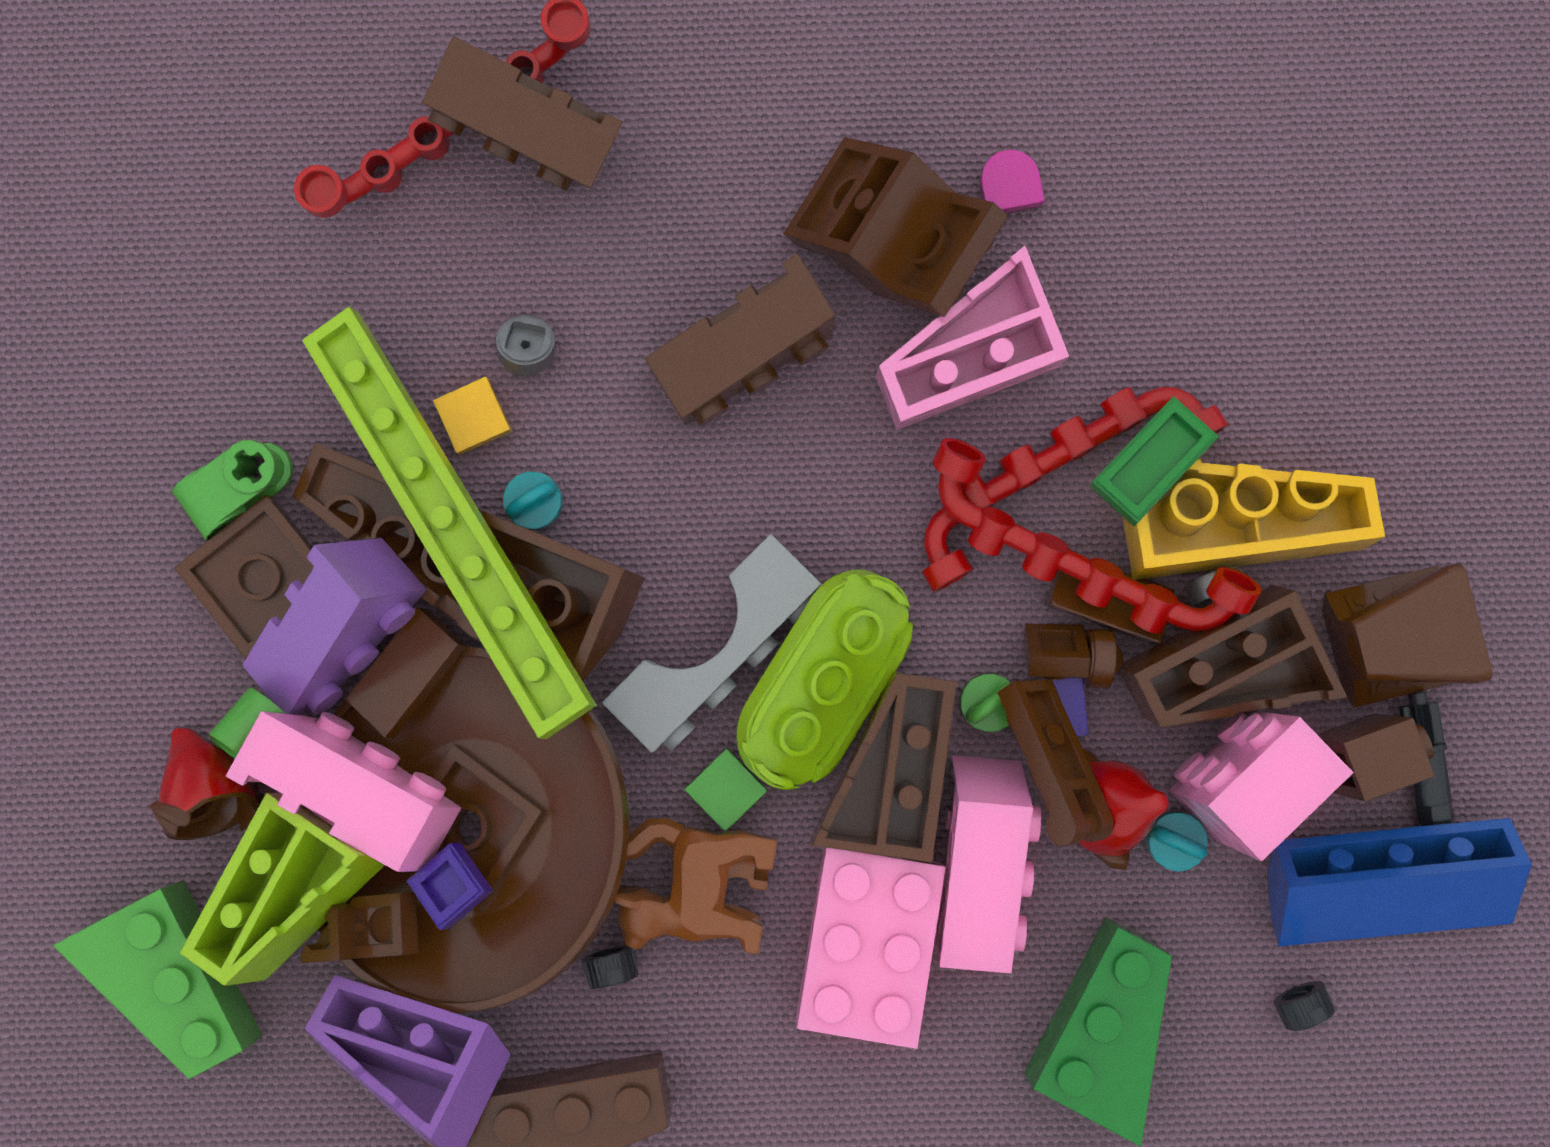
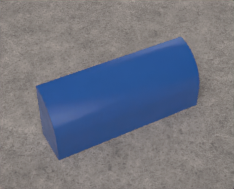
M1511 818L1285 839L1271 852L1268 870L1269 904L1276 941L1279 947L1513 924L1532 864Z

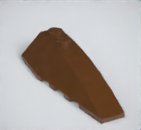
M315 442L293 497L348 540L383 538L427 589L421 598L458 623L457 626L471 637L480 640L379 469ZM479 510L581 680L584 681L622 634L645 578Z

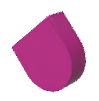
M1004 150L994 154L986 162L979 181L983 200L994 202L1005 213L1040 207L1044 204L1045 199L1039 170L1035 162L1027 154L1017 150Z

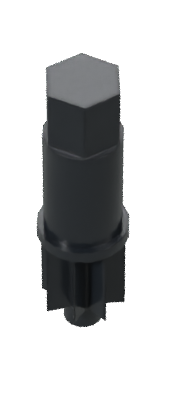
M1426 691L1408 694L1409 703L1399 706L1400 716L1413 718L1416 725L1420 724L1427 732L1434 750V757L1429 762L1435 777L1413 784L1420 826L1455 823L1444 751L1447 749V744L1444 741L1438 702L1435 703V701L1427 702Z

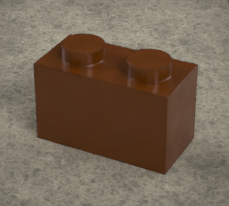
M1373 713L1317 734L1354 772L1333 792L1334 794L1366 802L1435 777L1429 762L1434 757L1431 740L1425 729L1420 724L1416 725L1413 718Z

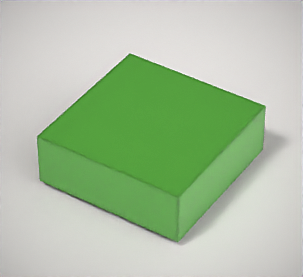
M728 748L684 789L725 832L768 791Z

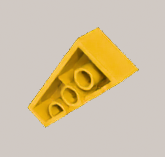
M1198 459L1135 526L1131 525L1122 516L1131 574L1134 580L1216 570L1219 567H1238L1367 549L1385 537L1374 478L1294 470L1293 472L1276 471L1248 464L1229 466L1201 463V459Z

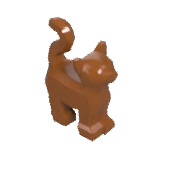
M669 818L647 819L635 828L629 835L626 860L639 858L656 842H663L672 851V880L669 896L666 897L640 886H619L614 903L619 904L618 924L622 930L624 944L633 949H642L652 939L665 934L693 942L717 938H735L739 940L745 952L758 954L763 926L759 924L760 916L748 909L725 903L724 899L728 879L735 877L747 879L753 889L767 890L768 871L773 870L777 839L743 830L713 833L706 829L682 825Z

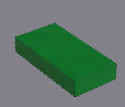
M1173 396L1092 481L1089 487L1131 525L1135 526L1219 436Z

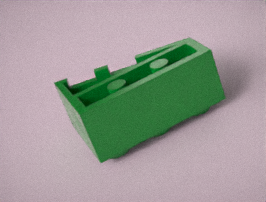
M1105 917L1029 1061L1024 1074L1034 1090L1141 1147L1172 956L1156 943Z

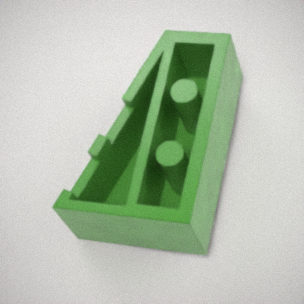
M181 880L147 895L52 946L188 1079H191L242 1052L263 1035L237 984L222 985L180 954L201 914L184 880Z

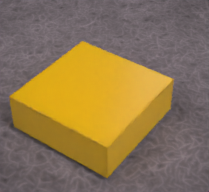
M483 377L433 400L458 455H462L513 432L492 384L487 377Z

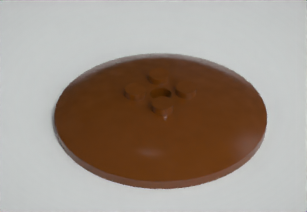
M466 647L395 739L384 738L345 700L334 715L346 720L355 728L352 736L364 744L374 742L390 749L400 757L397 764L399 767L411 775L414 772L423 773L446 787L447 790L443 796L460 806L461 810L436 855L450 843H461L493 889V892L450 929L445 930L438 929L416 896L419 953L340 961L360 980L371 987L453 1013L481 1011L506 1005L529 996L551 983L579 958L599 932L619 890L626 863L629 842V812L626 788L614 748L594 713L590 710L548 739H539L486 649L477 647ZM468 811L475 812L481 822L480 835L472 844H468L463 840L459 830L460 821ZM385 865L345 904H349L353 897L413 892L407 880L417 871L397 872ZM328 921L318 929L321 934L327 927Z

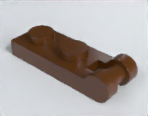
M1052 679L1013 681L997 692L1007 714L1008 724L1015 733L1029 765L1032 780L1039 788L1050 814L1046 824L1048 836L1052 842L1059 846L1078 844L1082 840L1093 842L1107 839L1111 835L1114 826L1111 811Z

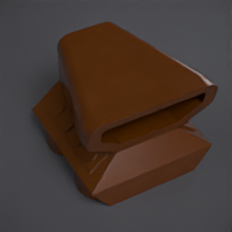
M1456 563L1442 567L1437 565L1324 594L1322 613L1341 685L1354 708L1451 683L1478 684L1489 681L1492 678V667L1466 570L1461 564Z

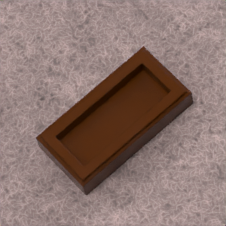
M417 607L412 619L397 632L345 700L384 738L395 739L467 646L428 609Z

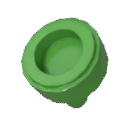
M979 674L971 678L963 686L959 696V709L964 720L973 728L984 732H997L1008 727L1007 714L997 692L1009 685L1010 682L996 674Z

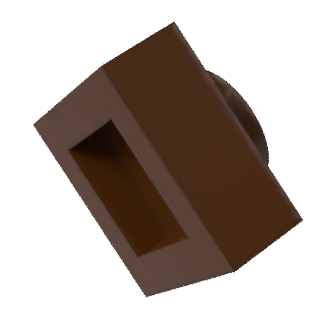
M1025 623L1023 645L1029 676L1045 677L1052 680H1061L1067 677H1089L1091 657L1084 625Z

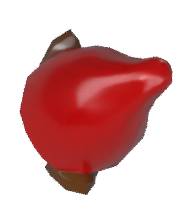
M180 727L172 731L169 757L163 774L158 801L153 802L149 807L152 809L165 835L173 840L203 838L221 833L238 824L240 825V831L247 829L265 795L263 793L256 795L251 782H247L242 786L226 777L234 758L190 728Z
M1083 748L1111 811L1114 826L1111 835L1107 839L1093 842L1082 840L1079 844L1091 851L1110 868L1126 870L1130 859L1129 851L1151 832L1156 819L1167 811L1169 806L1168 798L1164 792L1156 790L1152 786L1143 770L1117 760L1101 761L1094 753Z

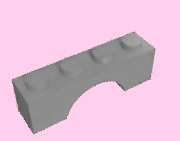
M772 534L729 575L737 599V620L729 641L715 657L699 666L683 669L665 667L650 660H644L602 702L651 753L655 752L662 744L671 752L695 728L688 718L704 702L713 710L737 686L730 676L745 661L755 668L779 644L771 635L787 619L795 624L813 596V593L821 586V583Z

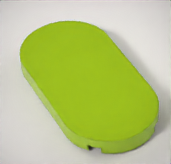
M850 570L837 574L827 580L810 598L746 701L738 721L737 746L740 756L747 768L768 785L790 790L800 788L797 785L805 784L808 781L816 783L830 774L843 758L883 693L893 672H896L904 659L912 640L913 623L908 621L909 613L907 608H911L906 594L896 583L872 571Z

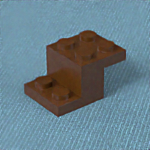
M844 137L783 235L797 247L831 257L873 294L945 317L952 304L960 297L964 285L979 261L992 246L996 234L1008 215L994 202L956 193L914 152Z

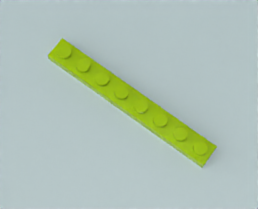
M349 306L302 339L539 739H548L597 706L360 313Z

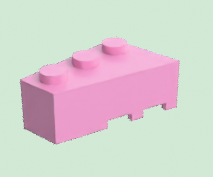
M1023 246L1012 255L1006 263L983 282L981 281L972 288L966 296L949 309L945 317H937L879 365L875 377L896 430L1057 369L1069 357L1026 246Z
M951 755L950 774L953 775L954 794L952 810H947L945 829L949 830L936 937L939 967L1012 974L1014 951L1023 952L1026 944L1027 919L1025 915H1019L1021 897H1031L1033 891L1034 864L1033 861H1026L1028 843L1039 841L1041 807L1032 805L1021 761Z

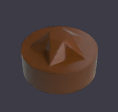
M1089 629L1086 632L1091 661L1089 677L1083 678V683L1088 688L1109 689L1114 676L1123 665V653L1116 644L1113 630Z

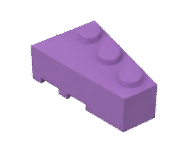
M383 538L313 545L306 558L312 563L314 568L304 584L299 580L291 582L284 594L292 603L282 621L277 616L269 619L242 666L272 702L286 714L301 715L313 712L315 715H319L330 709L342 697L343 691L340 687L351 675H355L367 668L377 658L379 651L376 647L386 635L401 629L414 616L415 609L412 606L427 589Z
M337 975L333 976L305 1027V1030L338 1065L432 1147L467 1146L511 1055L488 1023Z

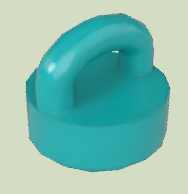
M524 472L515 476L508 483L503 494V506L507 516L516 525L528 530H542L551 526L559 518L563 509V495L560 487L549 476L540 472Z
M1179 811L1164 812L1156 819L1151 832L1145 837L1147 851L1152 859L1169 870L1177 872L1190 870L1198 865L1202 859L1206 858L1208 854V840L1204 827L1200 821L1187 813Z

